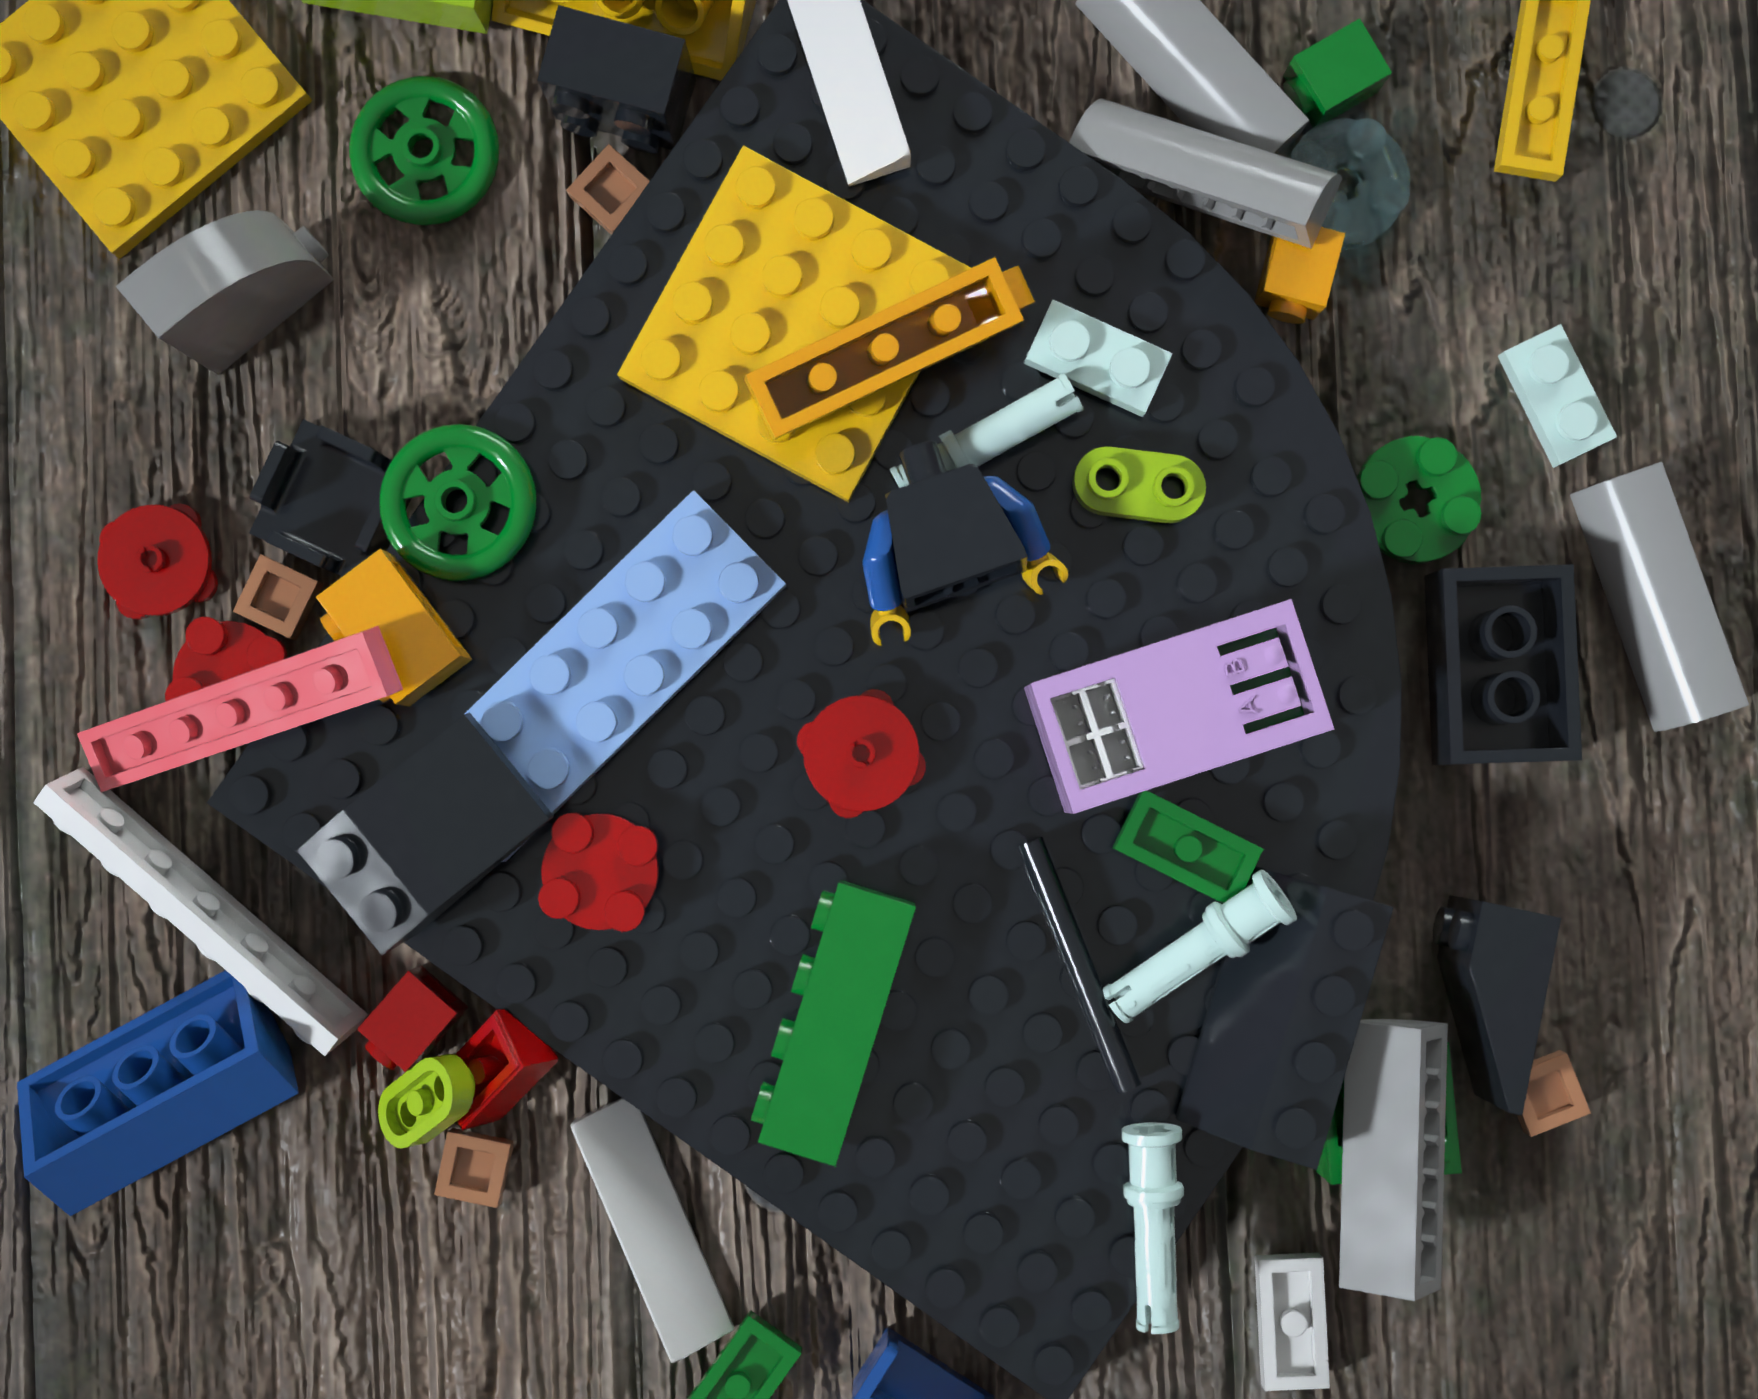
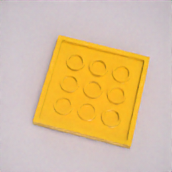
M28 0L0 23L1 121L108 250L119 259L313 101L229 0Z
M742 146L617 375L620 380L849 503L920 371L774 441L745 382L746 374L954 277L971 267L755 151Z

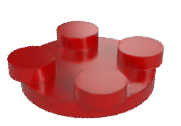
M181 503L173 504L169 507L163 505L139 506L123 513L102 529L99 537L100 546L97 559L99 576L108 594L116 601L117 608L121 614L136 620L145 619L149 616L169 615L186 608L192 602H205L215 595L218 588V579L211 569V548L201 528V517L194 508Z
M206 616L196 618L186 629V642L176 657L173 668V681L166 689L165 701L286 659V647L280 640L270 637L264 631L250 624L236 621L220 622L215 618Z
M878 689L867 690L860 696L846 697L830 704L819 713L814 721L805 724L797 736V745L803 754L805 769L812 785L821 796L829 801L831 809L843 818H854L863 811L876 810L889 805L898 799L909 786L918 783L926 771V762L923 755L919 752L918 739L913 726L908 718L894 706L890 696Z
M567 813L560 816L552 827V839L546 848L542 861L541 876L543 887L538 896L541 910L551 918H565L572 924L586 929L607 930L613 928L620 932L635 929L642 923L645 916V908L650 903L658 883L659 866L656 855L658 840L656 835L647 827L636 826L629 820L612 814L583 816L578 813Z

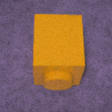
M1321 227L1312 249L1271 236L1254 300L1255 304L1269 308L1267 314L1282 322L1302 324L1306 318L1314 320L1326 308L1345 233Z

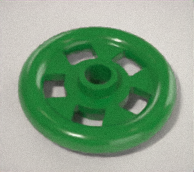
M434 76L408 77L390 83L379 90L366 102L359 112L350 135V165L355 181L363 195L383 214L408 224H441L467 213L487 193L498 167V134L493 119L486 107L473 93L463 86ZM431 102L443 104L454 110L448 126L445 127L436 120L424 118ZM399 110L409 121L400 127L394 139H389L380 131V128L391 114ZM422 139H428L433 142V149L428 156L424 158L413 156L412 150L416 142ZM455 141L474 142V159L471 167L453 165L456 158ZM393 156L396 166L404 174V177L389 186L381 177L376 164ZM444 177L448 194L435 199L422 200L418 186L419 183L433 182Z
M452 424L440 426L414 437L392 459L384 475L380 490L381 520L387 538L393 548L415 569L443 580H472L486 576L503 567L525 544L533 527L536 514L535 484L523 457L501 436L473 425ZM445 452L453 466L452 469L440 473L429 482L421 466L432 457ZM480 456L491 461L501 472L490 487H487L481 478L469 471V468ZM454 490H463L467 495L466 507L458 513H450L446 508L447 496ZM424 496V508L430 521L427 524L411 527L406 512V500ZM493 502L510 508L506 524L499 535L482 528V525L489 516L491 503ZM443 532L451 535L468 534L467 554L454 555L440 552L441 534Z

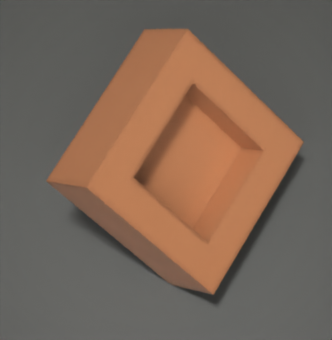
M608 144L566 191L572 200L612 235L650 181Z
M260 554L233 612L289 639L297 640L317 599L316 596L319 595L324 583Z
M1558 1050L1533 1060L1523 1115L1517 1114L1525 1134L1533 1137L1591 1114L1566 1052Z
M451 1128L447 1131L434 1195L498 1208L502 1203L514 1140Z

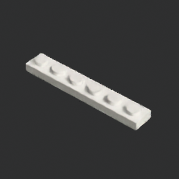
M81 767L46 784L33 802L52 818L54 824L61 831L71 835L99 859L109 873L122 879L149 903L151 909L156 914L168 919L197 945L203 955L222 966L246 988L247 992L254 999L269 1007L293 1028L295 1034L302 1041L315 1047L324 1056L353 1034L368 1016L362 1008L111 790L101 792L95 776L86 768Z

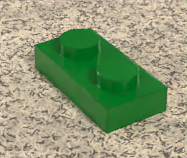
M1147 790L1139 793L1112 847L1222 904L1245 889L1264 850Z
M750 1310L687 1399H770L802 1354V1347Z

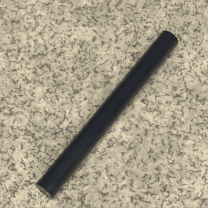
M1039 837L1021 844L1018 848L1116 1093H1123L1141 1085V1081L1113 1011L1109 1006V1001L1105 999L1103 986L1044 839Z

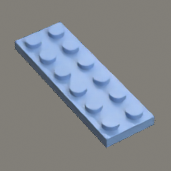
M693 490L465 714L469 712L554 815L787 585ZM519 846L502 862H506L521 846Z

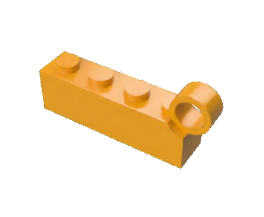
M994 257L746 374L745 382L774 441L1016 326L1024 320L1020 310L1035 303V300L1020 267L1015 266L1002 272Z

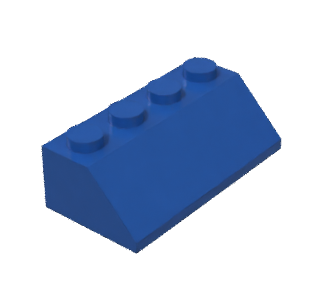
M225 970L18 1081L17 1091L24 1178L65 1213L72 1216L299 1094L290 1047L269 1007L254 999L247 992L246 988Z

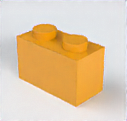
M377 550L316 596L327 612L320 618V621L334 641L379 626L403 690L379 699L383 703L391 698L397 705L410 707L472 660L396 556L385 550Z

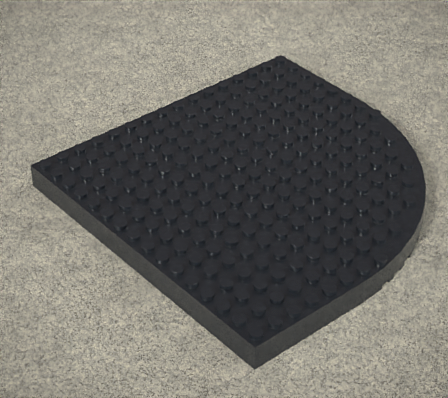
M779 0L476 424L477 427L492 431L508 441L523 457L533 477L536 490V514L533 527L523 547L507 564L495 572L480 578L464 581L443 580L424 574L408 564L397 553L392 544L387 549V552L396 556L472 660L410 707L397 705L391 698L385 703L378 699L250 742L207 803L325 886L297 850L342 809L462 717L694 490L786 583L787 587L506 862H501L418 935L404 943L496 1009L508 1011L544 1043L1046 1399H1069L1137 1301L1134 1207L1127 1203V1199L1123 1194V1185L1130 1181L1129 1144L1122 1140V1128L1136 1123L1158 1122L1174 1124L1182 1129V1140L1176 1143L1177 1181L1181 1182L1184 1186V1196L1181 1198V1203L1174 1206L1175 1244L1243 1146L1176 1119L1222 958L1134 1017V1020L1128 1024L1121 1021L1113 1012L1141 1081V1085L1123 1093H1116L1018 846L1043 837L1103 987L1114 983L1203 922L1202 914L1205 912L1206 907L1218 901L1112 848L1139 793L1075 814L1064 812L1024 688L1030 683L1292 599L1334 730L1147 791L1263 848L1264 850L1256 867L1373 901L1388 851L1400 770L1401 672L1392 596L1370 510L1341 437L1299 361L1250 295L1188 231L1121 178L864 0H860L909 146L911 165L909 168L848 187L787 0ZM742 146L755 151L971 268L994 257L1002 272L1019 266L1035 300V303L1020 310L1024 320L1016 326L920 371L849 503L620 380L617 375ZM1052 300L1173 353L1143 417L1072 386L1075 390L1073 392L1075 397L1078 396L1083 406V411L1070 415L978 466L983 477L998 476L1033 503L1051 545L1048 552L1059 559L1068 570V578L1065 583H1062L1056 577L1052 566L1044 567L1037 577L1038 585L1043 591V595H1039L1026 584L1022 574H1018L907 612L911 627V637L906 642L904 641L902 625L896 621H887L879 628L882 646L874 643L871 635L870 618L875 609L871 608L869 604L862 562L872 521L877 515L888 509L885 494L899 488L889 469L901 465L899 454L908 447L926 441H935L939 444L942 442L939 437L940 435L949 430L955 435L1056 379L1024 364ZM1100 447H1117L1174 454L1192 460L1200 468L1206 482V493L1198 510L1187 519L1177 523H1161L1104 516L1086 510L1078 502L1073 492V474L1080 460L1090 451ZM480 456L469 468V471L481 478L487 487H490L501 474L500 470L483 456ZM449 462L444 471L452 469L451 462ZM1103 468L1096 472V483L1101 489L1111 491L1118 488L1119 477L1114 470ZM1168 476L1162 480V491L1167 497L1178 499L1183 496L1184 484L1179 478ZM454 490L447 496L446 508L450 513H458L466 507L467 495L463 490ZM424 499L409 518L411 527L427 524L430 521L425 512ZM496 502L491 503L489 516L482 525V528L499 535L506 524L510 508ZM443 532L441 534L439 551L454 555L467 554L468 534L451 535ZM902 599V603L900 604V606H902L905 609ZM327 633V635L324 637L319 646L328 644L330 642H333L334 640ZM878 689L890 696L894 706L908 718L913 726L918 739L919 752L923 755L926 762V771L918 783L909 786L898 799L889 805L876 810L863 811L854 818H843L831 809L829 801L821 796L812 785L805 769L803 754L797 745V736L805 724L814 721L819 713L830 704L846 697L860 696L867 690ZM567 813H578L583 816L612 814L627 819L636 826L647 827L656 835L658 840V851L656 854L659 866L658 883L650 903L645 908L644 919L638 927L627 932H620L613 928L607 930L586 929L572 924L565 918H551L541 910L538 896L543 887L541 876L542 861L546 848L552 839V827L560 816ZM842 880L916 904V909L837 1164L834 1167L758 1143L763 1124L751 1121L762 1083L766 1082L776 1085L783 1060L771 1057V1053L782 1018L796 1021L803 996L791 992L802 954L816 957L823 932L811 928L822 890L835 894L838 883ZM1112 998L1111 1000H1108L1109 1004L1116 1001V999Z

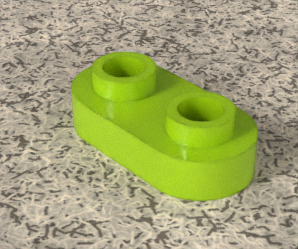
M1100 447L1087 453L1077 465L1072 479L1073 492L1076 499L1086 510L1094 514L1161 523H1177L1187 519L1201 506L1206 493L1204 475L1192 460L1180 455L1117 447ZM1103 468L1114 470L1119 477L1118 488L1111 491L1101 489L1096 483V472ZM1174 476L1183 482L1184 494L1181 498L1172 499L1163 493L1161 484L1165 477Z
M454 1054L422 1059L386 1087L379 1100L378 1117L381 1130L387 1141L400 1149L425 1144L466 1115L475 1094V1080L471 1070L460 1057Z

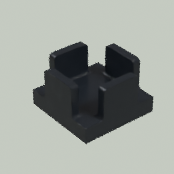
M303 419L290 446L280 441L274 443L250 493L249 498L260 503L261 508L249 534L343 577L377 550L387 551L390 545L380 515V490L384 475L392 460L380 452L325 426H318ZM411 499L406 500V509Z

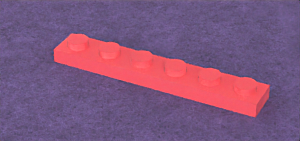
M375 626L79 732L77 735L100 791L104 792L387 697L403 690L379 626Z

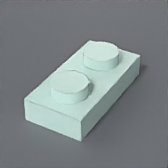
M1052 300L1024 364L1055 378L1064 373L1072 386L1143 417L1173 353Z
M1561 324L1498 355L1553 468L1617 438Z

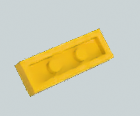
M1521 0L1494 172L1556 182L1563 176L1591 0Z

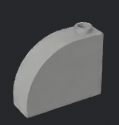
M255 210L223 217L181 237L138 267L116 285V288L159 339L219 375L334 279L321 264L329 254L304 225L294 232L275 214L268 211Z

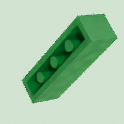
M842 880L839 881L835 894L822 890L811 925L812 929L823 932L816 957L802 954L791 989L792 993L803 996L796 1021L782 1018L771 1053V1057L783 1060L776 1085L766 1082L762 1083L751 1121L763 1124L758 1143L836 1167L916 909L915 903Z

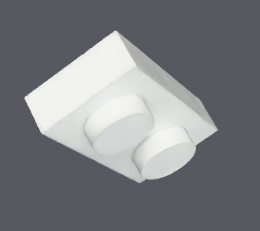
M1319 1253L1254 1255L1260 1378L1263 1389L1265 1391L1330 1388L1323 1257Z

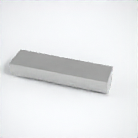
M1200 0L1076 1L1075 5L1185 125L1280 155L1299 137L1308 123L1309 119Z
M1098 99L1089 106L1069 141L1074 147L1121 178L1138 192L1312 249L1342 181L1340 174L1105 99Z
M1659 462L1570 494L1654 732L1692 724L1748 706L1746 694L1663 463Z
M1364 1019L1360 1021L1344 1076L1339 1288L1416 1301L1441 1289L1448 1023L1395 1019Z

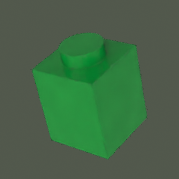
M1359 18L1293 56L1283 74V78L1286 81L1283 83V90L1306 115L1313 129H1316L1377 94L1392 74V71Z

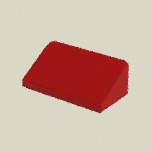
M505 1009L496 1010L455 1054L465 1062L475 1080V1094L471 1107L467 1114L458 1120L462 1130L492 1123L503 1118L559 1060L556 1053Z

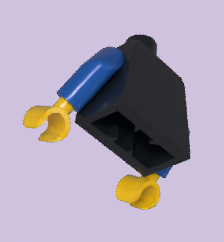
M935 441L915 444L899 454L909 485L885 494L888 509L881 512L872 521L862 562L869 604L871 608L875 609L870 618L871 635L874 643L882 646L879 628L887 621H896L902 625L904 641L906 642L911 637V627L907 612L1018 574H1022L1026 584L1039 595H1043V591L1038 585L1037 577L1044 567L1052 566L1056 577L1062 583L1066 582L1068 570L1059 559L1048 552L1051 547L1037 511L1030 500L998 476L983 477L976 464H967L947 471ZM902 599L905 609L902 606H900V604L902 603Z

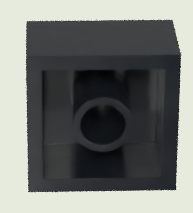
M558 5L537 81L555 118L561 120L560 125L564 129L586 137H596L598 130L621 136V142L624 145L637 151L655 154L658 153L659 147L672 150L679 141L696 78L685 39Z

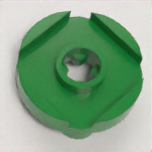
M1408 436L1393 440L1372 453L1366 459L1357 475L1358 483L1372 516L1380 552H1383L1390 558L1401 560L1398 562L1423 564L1440 559L1458 549L1480 523L1482 498L1478 477L1466 457L1457 451L1453 443L1447 439ZM1415 483L1419 490L1426 489L1428 491L1431 501L1426 504L1427 514L1424 517H1419L1414 509L1404 511L1400 506L1399 500L1408 495L1406 484Z

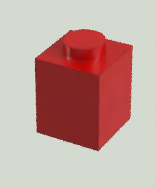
M421 965L407 971L357 1030L368 1039L365 1048L373 1058L391 1070L399 1066L404 1072H407L427 1056L468 1009V1006Z

